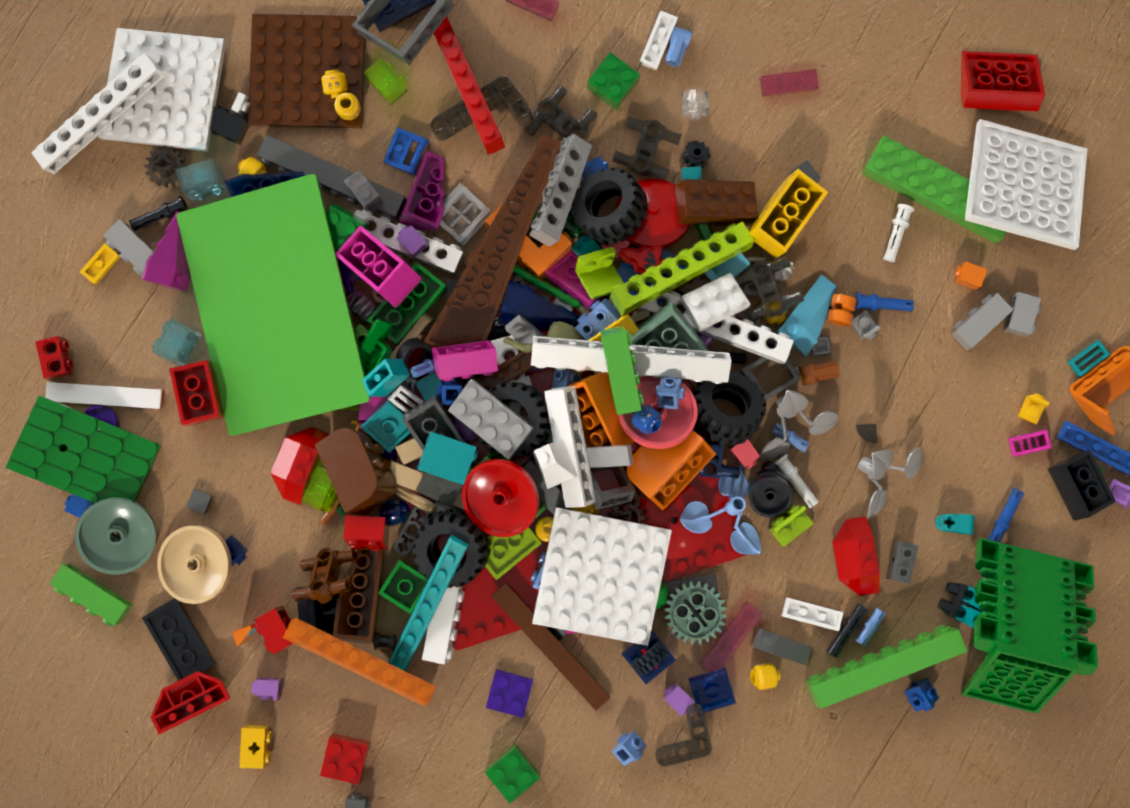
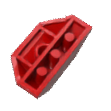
M310 427L284 438L271 470V476L283 499L298 505L302 504L320 459L315 444L330 434Z
M866 517L846 519L832 541L838 580L859 596L879 593L880 572L874 538Z
M197 671L161 690L154 711L151 714V720L160 735L231 699L222 680Z

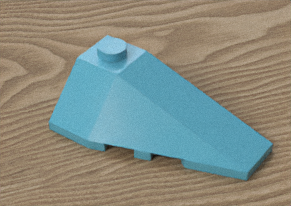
M822 274L776 332V334L784 333L789 335V339L794 340L792 348L804 357L812 350V346L818 342L817 338L820 336L831 304L832 295L836 289V285Z

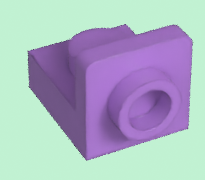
M1113 479L1109 489L1116 503L1122 505L1123 509L1127 510L1130 506V486Z

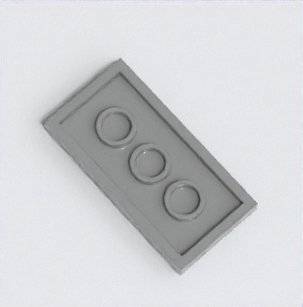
M470 379L448 409L450 413L508 460L512 458L534 428L474 379Z

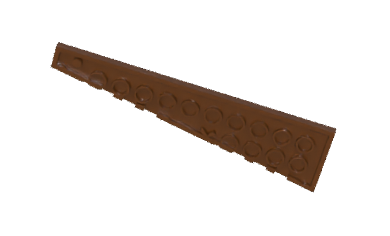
M545 135L541 136L424 339L425 343L436 347L487 340L560 148V141Z

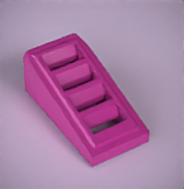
M1047 429L1008 438L1012 457L1052 448ZM1039 435L1042 436V440H1043V444H1044V445H1042V446H1040V443H1039V440H1038V436H1039ZM1030 437H1034L1036 444L1034 448H1032ZM1022 439H1026L1028 449L1026 450L1024 448ZM1017 440L1019 441L1021 451L1018 452L1015 445V441Z

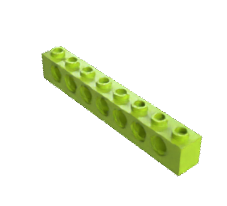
M743 222L737 225L733 223L722 233L716 232L710 239L697 242L693 248L689 250L686 248L680 251L678 256L666 258L661 265L649 267L642 275L636 274L628 282L615 285L612 288L610 299L621 316H624L747 251L752 247L755 239L749 234V230ZM726 240H731L733 244L728 243ZM710 248H714L718 252H713ZM694 257L701 258V261L696 260ZM678 265H683L686 269H680ZM662 274H667L669 278L663 277ZM645 282H650L653 284V286L649 287L645 284ZM628 291H634L637 295H631Z

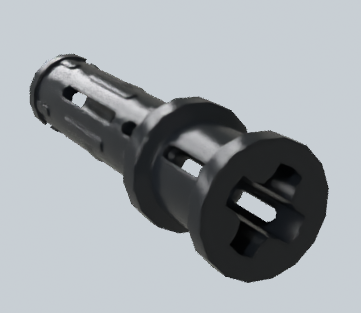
M179 196L178 199L172 202H164L162 207L129 220L133 231H137L164 218L171 219L177 211H186L188 207L183 197Z

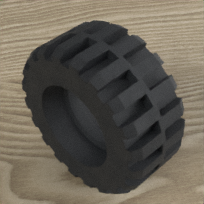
M607 168L605 171L600 169L596 174L591 173L588 175V179L580 183L581 186L579 189L577 188L572 202L571 213L574 216L575 223L587 237L592 238L596 243L599 242L600 244L607 245L609 242L613 245L617 244V241L623 242L627 240V237L630 235L632 237L636 233L635 230L637 228L640 229L643 225L642 220L646 219V210H648L647 196L629 172H625L620 168H616V170L614 168ZM614 196H622L620 205L613 213L605 217H597L601 205L606 200Z
M730 370L728 382L720 384L705 380L698 382L693 392L698 409L694 428L699 429V433L703 437H708L709 441H717L720 445L728 443L731 446L736 445L737 442L742 444L747 439H750L757 431L766 414V400L763 398L764 394L762 390L758 389L759 386L755 381L752 382L749 376H743L739 371L731 372ZM713 399H726L732 402L740 410L741 416L724 414L714 405Z
M518 382L500 383L495 388L491 387L488 389L491 394L504 404L510 401L521 403L527 411L528 423L534 427L512 457L525 456L543 445V440H547L550 435L547 433L548 429H551L547 404L543 399L544 395L541 392H537L535 387ZM479 438L482 444L486 443V449L490 452L494 451L498 456H503L484 439Z
M446 509L444 512L439 511L431 516L417 530V534L413 539L414 545L412 546V553L416 554L413 558L414 562L419 564V572H424L427 575L425 578L429 580L441 556L437 547V536L439 534H451L469 544L466 550L467 559L459 564L448 588H452L454 584L458 588L472 582L486 566L487 558L491 552V549L488 548L491 542L490 538H486L487 533L479 529L470 520L468 515L463 514L464 511L459 509L453 512V509Z

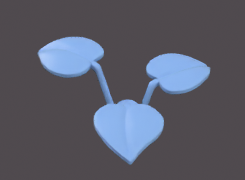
M736 466L740 467L739 478L722 476L718 481L719 492L724 496H729L730 501L726 503L725 507L708 514V508L704 503L693 501L684 508L680 516V522L691 532L705 533L712 527L710 517L724 511L732 516L737 515L734 525L735 531L730 535L732 547L741 554L758 555L761 553V542L755 528L747 522L741 523L738 527L740 517L743 515L742 511L746 508V502L743 498L748 494V482L743 473L742 466Z

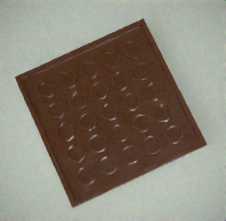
M252 14L248 125L263 127L362 128L365 38L360 36L352 26L358 16ZM340 69V72L346 75L348 90L345 93L355 95L360 102L361 111L358 117L353 120H344L337 114L334 106L336 98L331 99V95H326L323 92L321 77L325 75V71Z

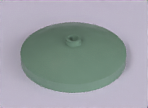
M122 497L106 498L91 505L80 517L75 530V543L82 559L95 570L114 575L129 573L141 567L151 556L157 539L156 526L150 513L139 503Z

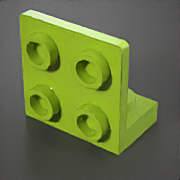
M613 247L578 256L575 272L592 300L610 295L615 285L619 283L624 284L613 266L616 254Z
M805 505L791 506L786 511L787 515L777 517L770 523L772 526L768 529L782 547L786 546L814 524L804 512L807 509Z

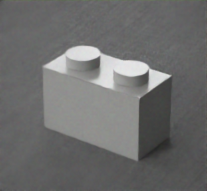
M1021 292L1013 294L1010 302L1013 311L1007 315L1003 331L1023 337L1034 333L1037 325L1035 322L1036 315L1041 310V298Z

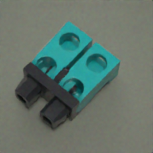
M948 582L945 591L953 594L950 601L941 598L937 607L945 612V615L974 629V620L980 612L973 609V607L982 612H987L981 610L979 604L975 602V588L963 583Z

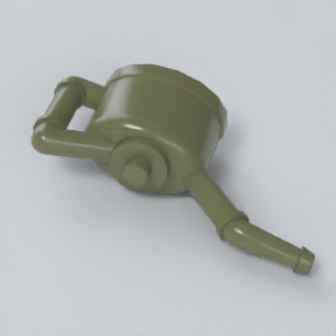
M560 321L551 323L546 337L585 340L575 327ZM507 336L503 341L522 352L529 353L532 351L533 343L523 344ZM572 369L577 375H582L584 373Z

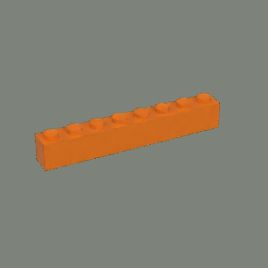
M297 618L291 620L283 636L284 639L422 706L429 704L436 686Z

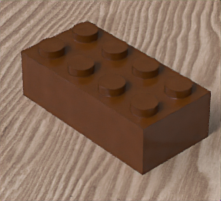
M683 179L675 187L679 224L731 225L735 223L737 225L743 222L745 226H749L758 219L754 182Z

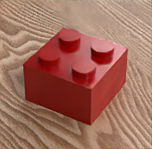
M345 516L343 539L350 546V549L362 550V547H368L372 551H382V548L387 549L389 525L385 517Z
M284 606L274 608L254 619L256 623L254 624L255 629L265 639L264 646L268 652L275 654L294 644L283 638L291 622Z
M333 733L328 740L320 776L359 785L362 781L371 742Z

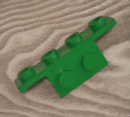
M377 318L359 349L365 377L385 358H390L393 350L384 342L392 327L390 322Z

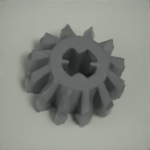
M354 290L347 296L349 310L360 320L367 322L377 309L375 304L358 290Z

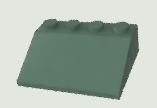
M672 301L638 325L639 330L631 335L632 345L709 351Z

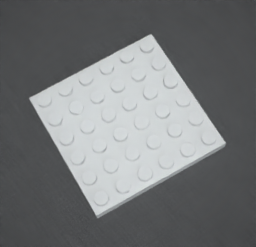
M117 28L107 84L121 74L123 69L130 66L143 53L154 59L166 76L100 133L98 137L104 140L208 151L211 136L210 128L213 110L217 101L226 40L222 38Z
M980 119L976 125L965 221L1076 250L1079 247L1087 148Z
M556 507L532 624L648 646L672 530Z

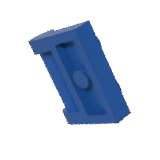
M397 127L383 163L415 176L417 172L416 167L424 148L429 144V140ZM413 142H417L418 146L409 166L405 165V160Z

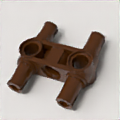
M326 547L320 550L315 557L302 559L300 561L302 571H313L308 587L292 591V597L295 599V602L310 599L312 601L318 600L319 603L324 604L329 602L335 594L349 592L351 590L350 581L348 579L337 580L343 563L357 561L358 554L355 549L340 552Z

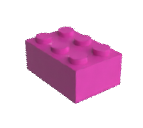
M490 341L432 348L434 371L442 381L454 380V377L460 376L462 378H472L475 374L489 376L493 372L498 371L496 348Z

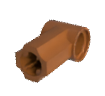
M836 361L799 366L803 386L839 377V367Z

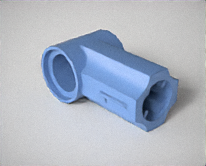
M674 27L665 63L673 67L681 66L685 50L689 46L692 31Z

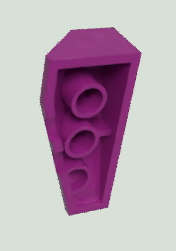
M426 151L398 223L407 227L412 225L415 230H438L444 214L443 157Z
M177 211L166 228V234L163 239L158 241L155 252L147 259L142 280L172 290L187 292L191 275L177 221V214L179 213Z

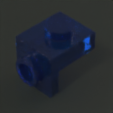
M231 535L225 540L231 554L232 566L235 563L240 565L247 558L245 554L249 550Z

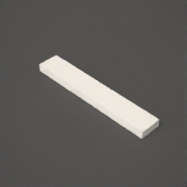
M47 382L46 398L62 403L162 409L163 390Z

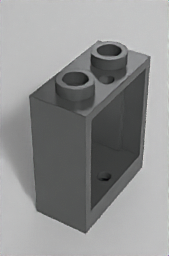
M790 354L784 366L792 379L766 395L751 370L769 359L762 357L739 371L741 375L749 376L752 382L755 381L758 384V389L762 390L765 400L801 380L799 369L790 362Z
M623 466L590 468L596 500L593 505L596 510L632 501L636 490ZM612 468L621 487L601 492L592 472Z

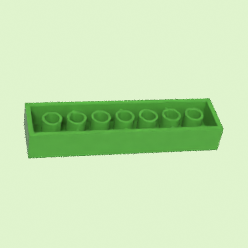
M884 135L881 137L861 174L995 244L1004 238L1006 231L965 221L969 179Z
M945 624L935 627V631L931 633L926 631L917 634V638L913 640L909 638L898 642L899 645L895 647L891 645L880 649L881 652L877 654L873 652L862 656L863 659L859 661L855 659L844 663L845 666L841 668L837 666L826 670L827 673L823 675L819 673L808 677L809 680L805 681L814 705L822 709L966 653L968 651L959 629L946 626Z

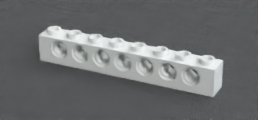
M145 53L138 56L130 66L123 69L121 74L113 81H110L103 90L95 94L86 105L82 106L77 113L67 119L59 129L52 132L50 137L43 143H40L32 152L33 156L44 170L55 174L166 75L150 56Z
M670 291V293H666L639 307V310L647 309L649 314L653 315L663 308L657 304L659 298H664L667 304L672 301L675 306L682 305L684 307L680 300L681 295ZM686 308L685 313H683L694 331L780 364L786 363L794 340L789 339L790 336L787 334L772 333V329L761 326L759 328L754 326V323L750 320L743 319L741 321L736 319L735 315L720 321V328L710 326L699 331ZM730 326H737L739 334L733 335L730 332ZM748 333H755L757 335V341H750L748 339ZM768 339L775 342L774 349L767 347L766 341Z

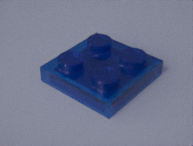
M726 667L688 678L699 714L736 704Z

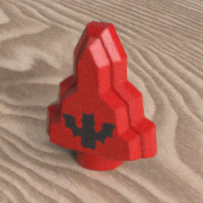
M657 245L652 247L642 246L639 249L632 247L621 248L618 254L626 264L632 265L634 271L640 275L645 273L649 267L654 265L657 267L665 260L661 258L663 246Z

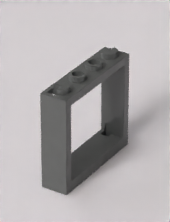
M390 0L369 1L352 26L360 36L410 66L452 10L454 4L451 0H435L436 3L400 50L368 31Z

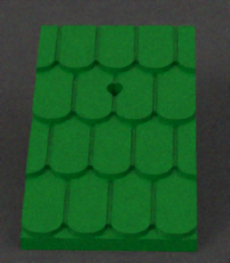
M38 395L5 468L94 503L111 497H122L136 502L162 445Z

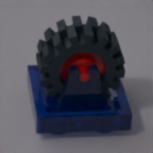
M652 629L648 646L633 643L621 653L645 684H648L676 661Z

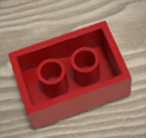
M204 360L169 369L181 425L188 427L224 418L211 361Z

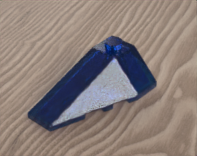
M509 281L497 323L506 326L515 317L520 315L538 330L549 331L551 323L558 321L576 327L580 316L561 305H553L548 302L549 299L543 296L541 298L533 293V289Z

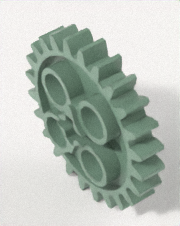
M689 581V587L682 583V590L675 587L677 594H669L673 599L672 601H667L670 606L664 608V610L669 612V614L665 615L664 618L670 619L666 626H673L670 632L675 633L677 631V639L683 636L684 643L690 639L692 645L695 640L701 645L702 639L709 642L708 636L711 635L713 638H716L714 632H722L719 625H725L721 619L727 618V615L722 614V611L727 610V607L721 606L725 602L724 599L718 600V597L721 595L720 592L713 594L714 587L708 590L707 583L701 587L700 581H697L696 586L693 585L692 581ZM700 594L702 596L699 604H693V595ZM684 599H687L696 610L700 609L698 614L706 622V627L702 625L696 616L691 617L693 612L686 605ZM678 607H686L687 612L684 616L677 615ZM708 609L714 611V616L711 619H705L704 613ZM696 621L699 624V628L697 631L692 632L689 630V624Z

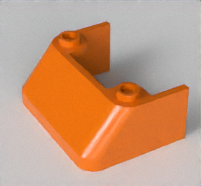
M1130 346L1120 347L1070 386L1072 397L1088 418L1112 436L1116 432L1106 406L1130 388Z

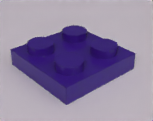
M496 669L486 708L523 718L533 679Z

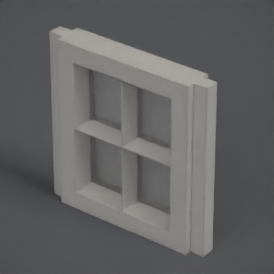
M460 183L443 201L444 214L439 226L464 247L493 212Z

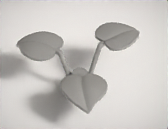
M786 390L785 395L776 402L778 406L777 414L780 416L783 438L778 437L771 440L760 452L759 459H776L789 450L790 443L786 441L787 431L784 417L792 418L798 413L811 425L809 432L813 435H821L828 432L837 424L840 417L833 411H826L819 414L814 421H810L801 412L807 407L808 399L798 392Z
M914 449L907 458L906 467L903 468L891 465L894 453L890 450H881L872 453V459L865 456L860 460L858 470L868 474L867 478L872 480L878 487V490L873 493L870 499L867 519L876 516L884 508L888 499V491L883 489L877 480H880L885 475L888 468L906 471V478L914 477L919 472L923 463V449Z

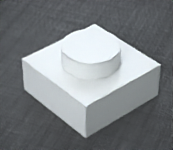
M239 92L231 110L235 114L244 115V113H247L250 105L248 97Z

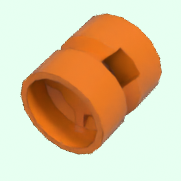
M833 294L830 304L832 309L828 312L827 322L839 326H851L854 316L851 312L855 310L857 299L847 295Z

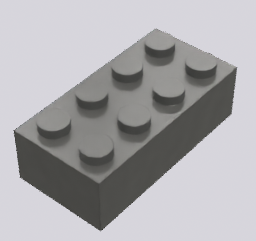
M436 394L402 416L403 423L422 450L430 431L469 444ZM478 456L475 463L471 462L470 468L478 464Z

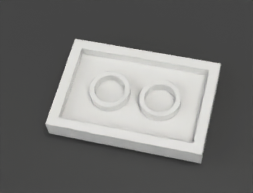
M731 273L699 287L680 298L699 331L749 308L751 305Z

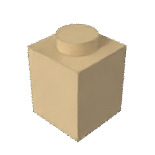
M414 438L395 447L403 465L420 459L423 452Z

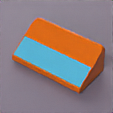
M254 624L233 631L232 634L237 646L247 643L256 631Z

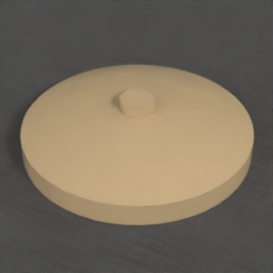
M193 525L179 528L165 539L159 551L157 568L162 585L172 597L184 603L198 604L214 599L224 590L230 579L232 560L226 542L217 532L208 527Z

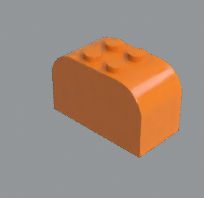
M608 372L595 373L566 386H575L586 447L630 445L635 442L624 432L619 422Z
M692 431L683 442L670 448L653 449L642 445L639 446L633 454L634 464L627 466V475L661 510H664L709 463L716 453L704 439Z

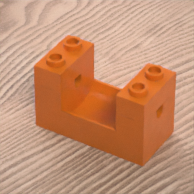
M501 206L485 220L487 229L490 227ZM564 231L559 242L549 247L543 244L538 248L526 236L517 260L530 273L543 279L549 268L568 252L572 251V238Z

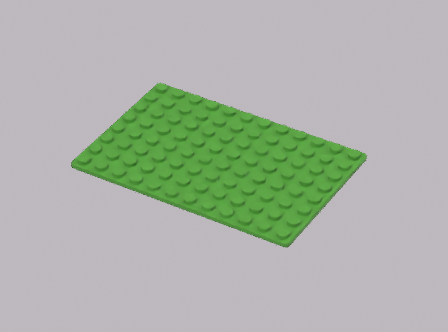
M309 174L177 214V221L217 389L230 436L370 401V397L362 382V379L365 378V373L317 175Z

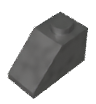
M360 170L344 180V183L366 212L382 201L379 194Z

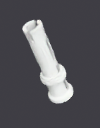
M898 204L897 206L898 212L896 218L892 221L894 228L883 257L885 261L895 262L904 231L909 227L908 221L911 212H914L915 208L906 204Z
M788 454L782 455L773 464L786 476L808 507L812 508V505L815 506L819 500L797 473L798 468L797 466L794 467L787 458Z

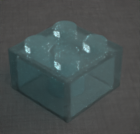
M213 159L175 170L181 192L191 200L200 201L205 199L207 195H219L223 193V190L228 189L222 168Z
M170 318L162 328L163 333L160 338L155 340L152 352L171 363L183 366L201 333Z

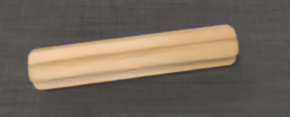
M396 484L394 494L427 513L433 514L437 508L435 503L406 487Z

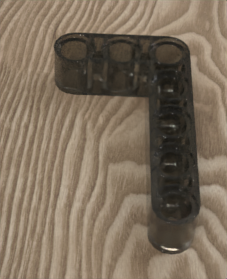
M498 77L480 89L490 112L504 104L520 127L527 128L532 125L534 118L530 107L508 77ZM462 100L435 117L431 121L430 127L437 140L445 141L471 125L473 121Z

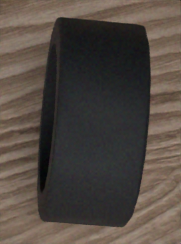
M411 338L402 343L396 354V359L403 360L410 376H412L410 372L412 367L408 366V359L415 349L420 347L422 349L421 359L416 365L423 363L426 359H433L432 347L417 338Z

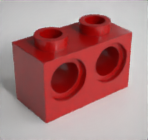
M55 336L35 341L43 379L54 380L73 375V362L68 356L69 344L65 338ZM56 344L57 349L52 353L51 347ZM60 362L61 368L56 372L55 366Z

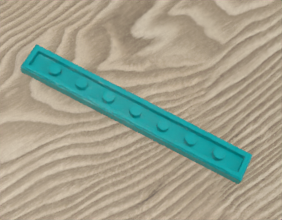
M453 535L450 536L388 661L389 664L405 672L407 671L469 544Z

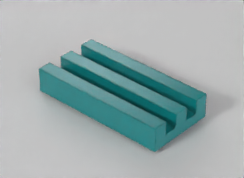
M1098 339L1066 363L1072 367V371H1075L1076 376L1079 378L1107 358L1110 353ZM1096 346L1099 347L1097 350H1095L1093 353H1091L1078 364L1074 363ZM1101 351L1104 353L1083 370L1079 369Z

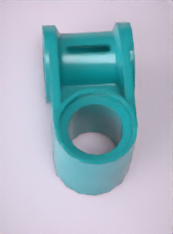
M942 514L935 519V526L939 531L974 535L975 515ZM944 520L949 521V525L944 524Z

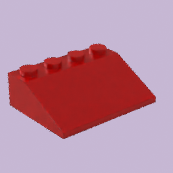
M962 51L961 99L963 108L1039 111L1045 97V91L1037 55Z

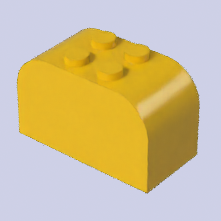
M795 170L778 187L759 213L758 219L751 224L748 229L749 234L753 236L756 244L773 257L778 258L791 246L828 194V191L801 170Z

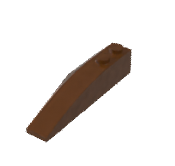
M362 547V550H357L358 559L357 561H352L351 568L346 576V579L351 583V590L349 592H342L338 596L333 636L340 640L355 643L374 644L380 603V594L378 592L382 585L385 549L382 548V551H372L368 547Z

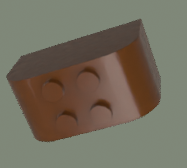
M342 428L315 444L345 513L365 516L386 503L393 496L396 482L391 471L392 466L384 456L382 445L377 443L370 435L365 432Z

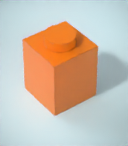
M966 261L957 266L954 272V276H956L954 282L977 290L982 286L988 269Z

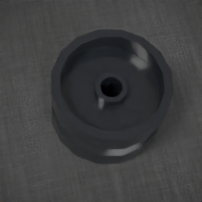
M762 469L749 480L748 494L750 505L760 516L768 518L778 517L790 507L792 501L790 484L786 476L780 471Z

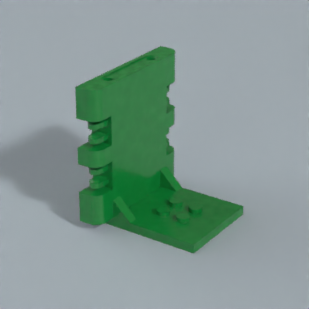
M979 538L976 542L975 568L985 578L979 579L975 585V602L979 604L981 610L987 612H980L974 620V647L985 651L986 656L982 664L961 688V695L1037 714L1074 674L1090 675L1098 669L1097 644L1088 642V637L1081 635L1088 633V628L1092 627L1096 622L1095 609L1087 607L1084 601H1080L1087 599V594L1094 589V566Z

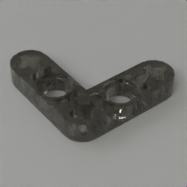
M691 704L686 709L691 739L664 745L656 750L655 757L660 766H670L706 757L711 753L712 746L702 706L699 704ZM697 711L698 720L696 721L693 716V712ZM697 727L704 728L700 734L694 733V729ZM703 740L704 749H700L699 741ZM687 748L688 752L686 754L680 755L678 753L680 749Z

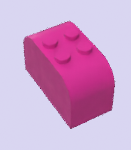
M361 225L336 252V256L395 308L400 305L422 280L410 266Z

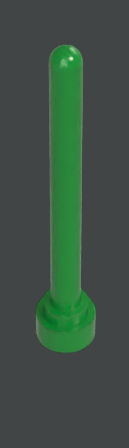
M515 264L513 272L575 308L581 306L580 301Z

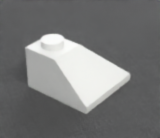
M563 439L532 452L547 489L578 476Z

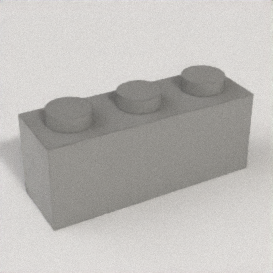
M119 219L103 236L107 239V245L113 250L117 248L121 252L119 256L126 263L131 262L134 265L132 269L142 276L147 259L155 251L125 222Z
M998 293L992 296L990 294L981 301L982 305L978 309L974 307L967 314L969 317L965 321L960 320L953 327L955 330L951 335L965 350L972 349L1013 311L1012 307Z

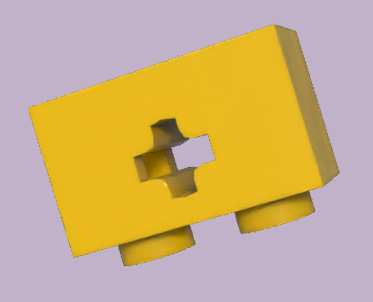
M245 725L241 728L240 768L263 769L267 766V763H270L271 752L268 751V743H271L272 732L269 731V726ZM255 743L258 747H260V749H258L257 751L256 747H253Z

